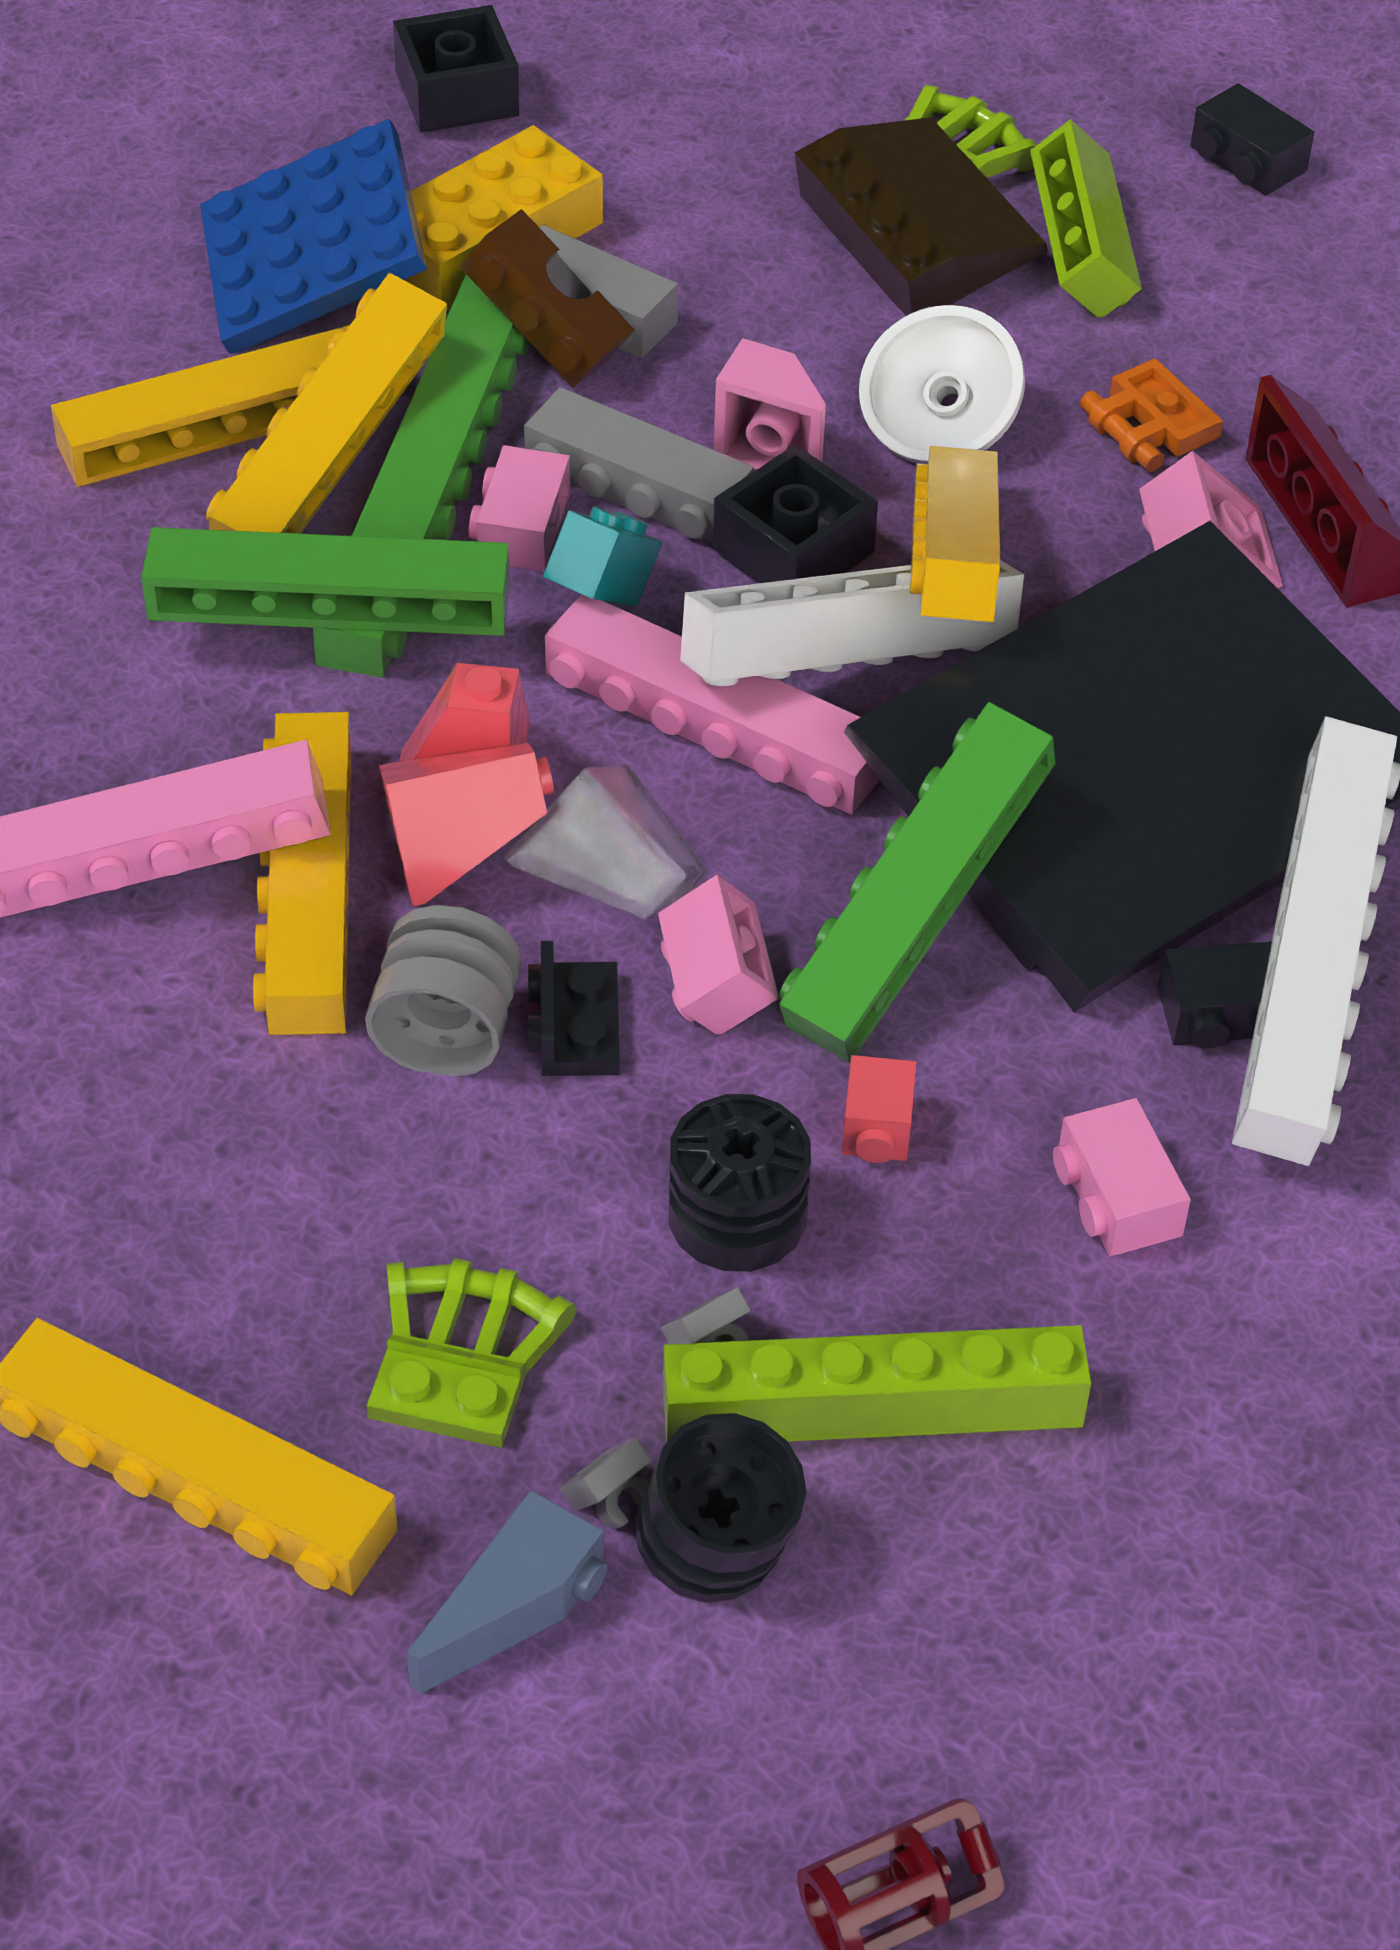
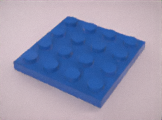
M390 118L376 125L363 127L347 138L325 148H317L309 152L305 157L278 169L268 170L254 180L229 191L219 192L211 199L200 203L220 339L229 354L244 351L361 299L368 289L377 290L388 273L404 280L427 270L399 133Z

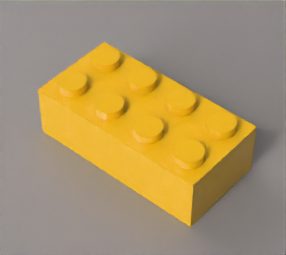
M536 126L528 127L411 191L427 270L406 278L404 281L447 303V310L450 309L466 275L460 268L461 264L486 234L519 210L523 209L539 228L544 225L572 238H577L602 224L603 174Z

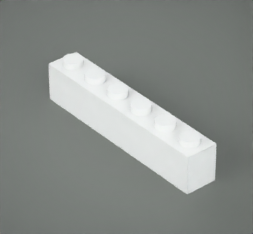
M1000 560L994 622L920 616L921 595L910 594L911 565L685 592L680 661L699 674L703 681L708 684L731 686L738 683L739 678L752 676L782 679L789 677L791 671L813 669L822 672H834L840 670L842 664L864 662L873 665H885L891 663L893 657L914 655L922 658H936L942 656L944 650L959 648L979 651L1018 629L1024 574Z

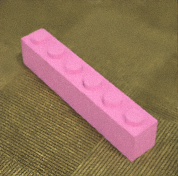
M581 594L545 634V672L547 675L552 676L560 685L566 688L576 687L602 699L606 705L616 711H628L653 723L663 733L668 735L677 734L705 747L715 757L721 759L730 758L756 770L767 781L773 783L782 782L808 794L819 805L825 807L834 806L853 815L880 780L844 733L847 725L859 719V716L777 679L752 676L739 678L738 683L731 686L708 684L703 681L699 674L680 661L682 636L607 602L591 599Z
M303 740L0 816V918L331 835L324 782L308 741Z

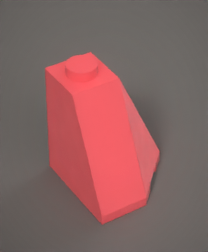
M457 663L402 748L399 762L527 743L530 715L519 669Z
M523 743L379 765L412 907L427 903L547 814L544 795L554 793L547 757L536 759L530 744Z

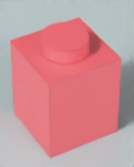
M851 1055L842 1155L858 1156L862 1160L871 1163H883L890 1159L907 1161L917 1061Z

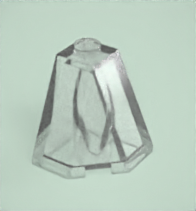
M628 765L584 768L547 809V814L537 820L504 856L505 860L515 868L646 920L658 918V912L696 888L695 885L708 872Z

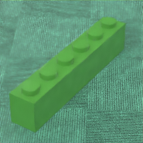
M151 527L141 576L147 620L504 636L510 588L509 543Z
M990 702L986 704L976 720L970 717L960 727L953 742V754L942 769L936 766L926 776L919 791L918 798L920 801L908 818L901 816L892 825L885 839V852L874 868L866 866L859 873L851 887L849 894L851 901L839 918L832 916L825 922L815 940V953L804 969L796 967L788 975L780 990L779 1000L781 1002L779 1005L786 1027L849 1063L851 1062V1055L858 1054L1055 765L1053 736Z

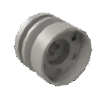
M443 905L413 909L396 921L386 947L387 951L381 963V974L374 986L365 1016L368 1036L381 1053L402 1067L414 1071L454 1077L475 1074L492 1064L500 1048L508 1018L507 1008L514 996L515 983L522 966L520 948L507 930L489 917L463 907Z

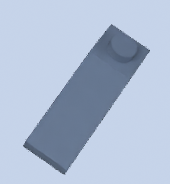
M530 1490L407 1651L409 1686L423 1693L563 1620L578 1599L589 1602L600 1589L608 1570V1565L604 1562V1531Z

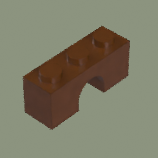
M521 209L486 234L461 264L460 268L569 385L575 388L609 360L633 334L635 329L598 290L588 298L574 299L564 295L553 285L548 277L546 265L560 249Z

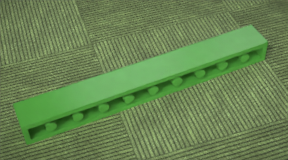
M467 275L464 277L447 316L445 335L430 355L352 536L449 540L453 534L456 521L455 504L457 500L463 502L467 500L472 480V463L481 464L487 445L486 429L488 426H497L502 409L501 393L503 390H512L517 371L516 357L517 355L525 356L530 344L524 335ZM313 628L316 665L384 678L391 659H401L407 642V632Z

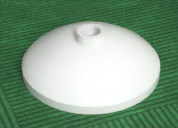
M941 305L929 307L909 314L893 324L881 335L870 350L863 365L859 383L861 410L865 421L877 440L893 454L913 463L928 464L930 446L986 450L1008 430L1020 409L1025 390V370L1020 352L1013 338L999 322L989 315L964 306ZM947 395H958L954 404L950 406L941 405L943 398Z

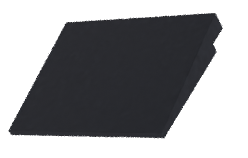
M1211 521L1204 523L851 722L844 731L908 817L920 801L918 795L926 776L936 766L942 769L953 754V742L960 727L970 717L976 720L988 702L1053 736L1054 767L967 894L1019 962L1029 971L1039 966L1073 1012L1162 958L1165 949L1178 948L1284 881L1308 757L1325 716L1397 736L1393 762L1400 763V712ZM1400 780L1393 799L1386 798L1385 808L1393 809L1394 812L1400 809Z

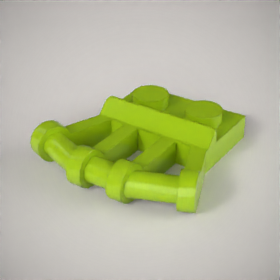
M926 84L912 111L905 119L933 117L935 113L946 115L937 124L951 139L955 138L966 128H977L956 145L986 178L1013 168H1017L1021 172L1034 168L1030 150L1037 143L1033 139H1026L1015 126L1014 117L1003 111L994 113L988 109L987 103L976 96L966 99L940 93L939 87ZM994 143H996L997 145L1004 144L1003 147L983 153Z
M454 1258L452 1264L404 1268L403 1262L386 1263L393 1333L388 1337L386 1343L387 1350L366 1405L367 1417L373 1420L502 1448L526 1374L573 1322L577 1310L576 1304L560 1295L554 1299L521 1280L519 1278V1271L500 1268L498 1274L474 1269L473 1261ZM445 1291L428 1340L411 1336L407 1295ZM466 1294L491 1300L474 1350L449 1344ZM512 1306L539 1322L509 1357L495 1355Z

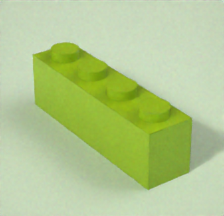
M1070 119L1032 148L1030 152L1059 284L1096 317H1105L1118 306L1127 303L1142 287L1110 154Z

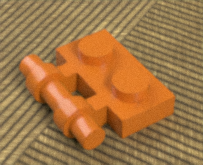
M1156 358L1113 376L1111 379L1110 397L1103 399L1096 391L1091 390L1085 393L1079 402V406L1089 415L1088 422L1101 435L1108 433L1119 444V452L1130 463L1139 462L1148 472L1156 471L1164 462V455L1156 447L1164 445L1176 457H1179L1221 437L1223 420ZM1134 416L1141 425L1134 428L1126 419Z

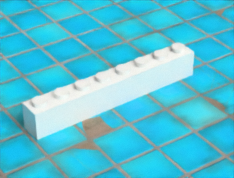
M1325 716L1310 751L1272 938L1261 1003L1258 1009L1232 1140L1233 1145L1309 1166L1320 1142L1331 1144L1335 1137L1341 1116V1106L1332 1104L1333 1092L1341 1091L1351 1059V1054L1341 1052L1343 1039L1350 1040L1360 1009V1003L1350 1001L1352 989L1359 990L1369 958V954L1359 951L1361 940H1368L1377 913V904L1368 902L1369 892L1376 893L1386 862L1385 856L1376 854L1378 845L1384 846L1394 817V810L1385 808L1386 798L1393 799L1400 780V763L1393 762L1397 736Z

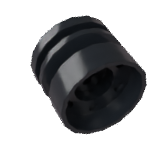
M724 1094L702 1101L680 1118L670 1138L669 1227L679 1247L699 1263L722 1271L747 1272L776 1264L797 1247L806 1228L809 1174L811 1170V1141L800 1119L780 1103L754 1094Z
M737 1413L706 1414L681 1426L662 1448L653 1474L641 1498L634 1522L638 1551L652 1575L674 1593L701 1602L734 1600L759 1587L776 1566L780 1555L784 1551L786 1542L790 1539L798 1524L807 1494L802 1464L788 1441L764 1422Z

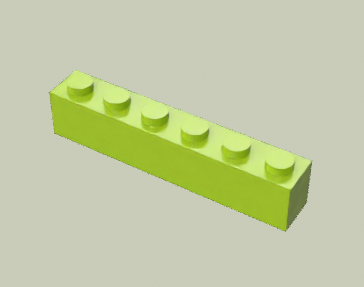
M1082 1325L665 1344L663 1347L662 1389L666 1442L669 1441L681 1426L706 1414L737 1413L764 1422L788 1442L1079 1428L1084 1425L1091 1388Z

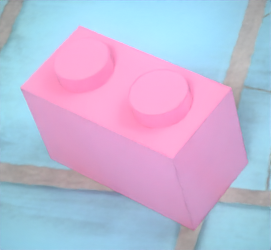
M503 445L496 467L488 466L485 471L482 487V498L484 501L482 506L474 505L469 521V538L480 542L509 543L510 567L545 572L570 497V455Z
M715 875L658 912L664 939L661 941V950L670 965L675 986L672 990V999L676 1008L685 1019L690 1022L697 1021L714 1034H722L779 999L755 902L723 878Z
M1133 1098L1063 1117L1059 1146L1053 1149L1054 1166L1060 1181L1064 1185L1072 1184L1080 1198L1079 1213L1086 1232L1091 1237L1099 1236L1109 1257L1182 1237L1191 1199L1138 1099Z

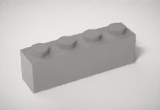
M559 387L524 425L525 449L570 455V484L581 488L592 497H603L629 508L640 517H650L679 529L687 537L700 538L712 544L714 498L754 472V466L562 387Z

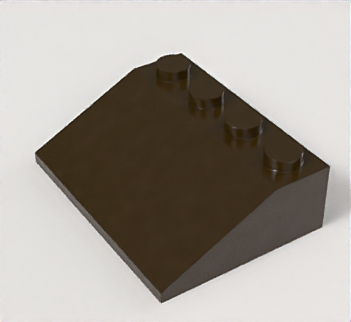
M932 117L838 128L794 152L801 197L906 316L929 307L951 305L1047 252V243Z

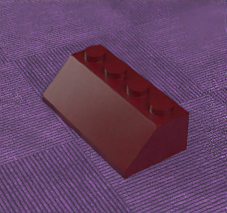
M1272 375L1260 377L1245 460L1346 608L1400 594V528L1391 517L1386 502L1382 498L1377 497L1365 480L1359 464L1350 459L1338 442L1335 430L1330 425H1326L1312 404Z

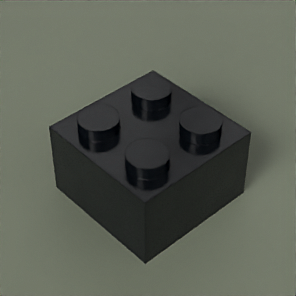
M492 5L393 21L395 70L420 132L519 116L518 63Z
M795 444L714 498L712 548L759 583L845 573L874 553L878 501Z

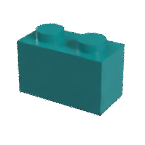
M593 506L590 515L569 510L543 577L591 599L636 606L640 602L663 541L645 534L648 526L646 522L622 512L616 511L612 513Z

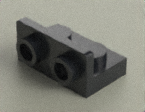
M541 941V964H528V1002H541V1014H528V1052L541 1053L542 1076L619 1075L617 962H554L553 941Z

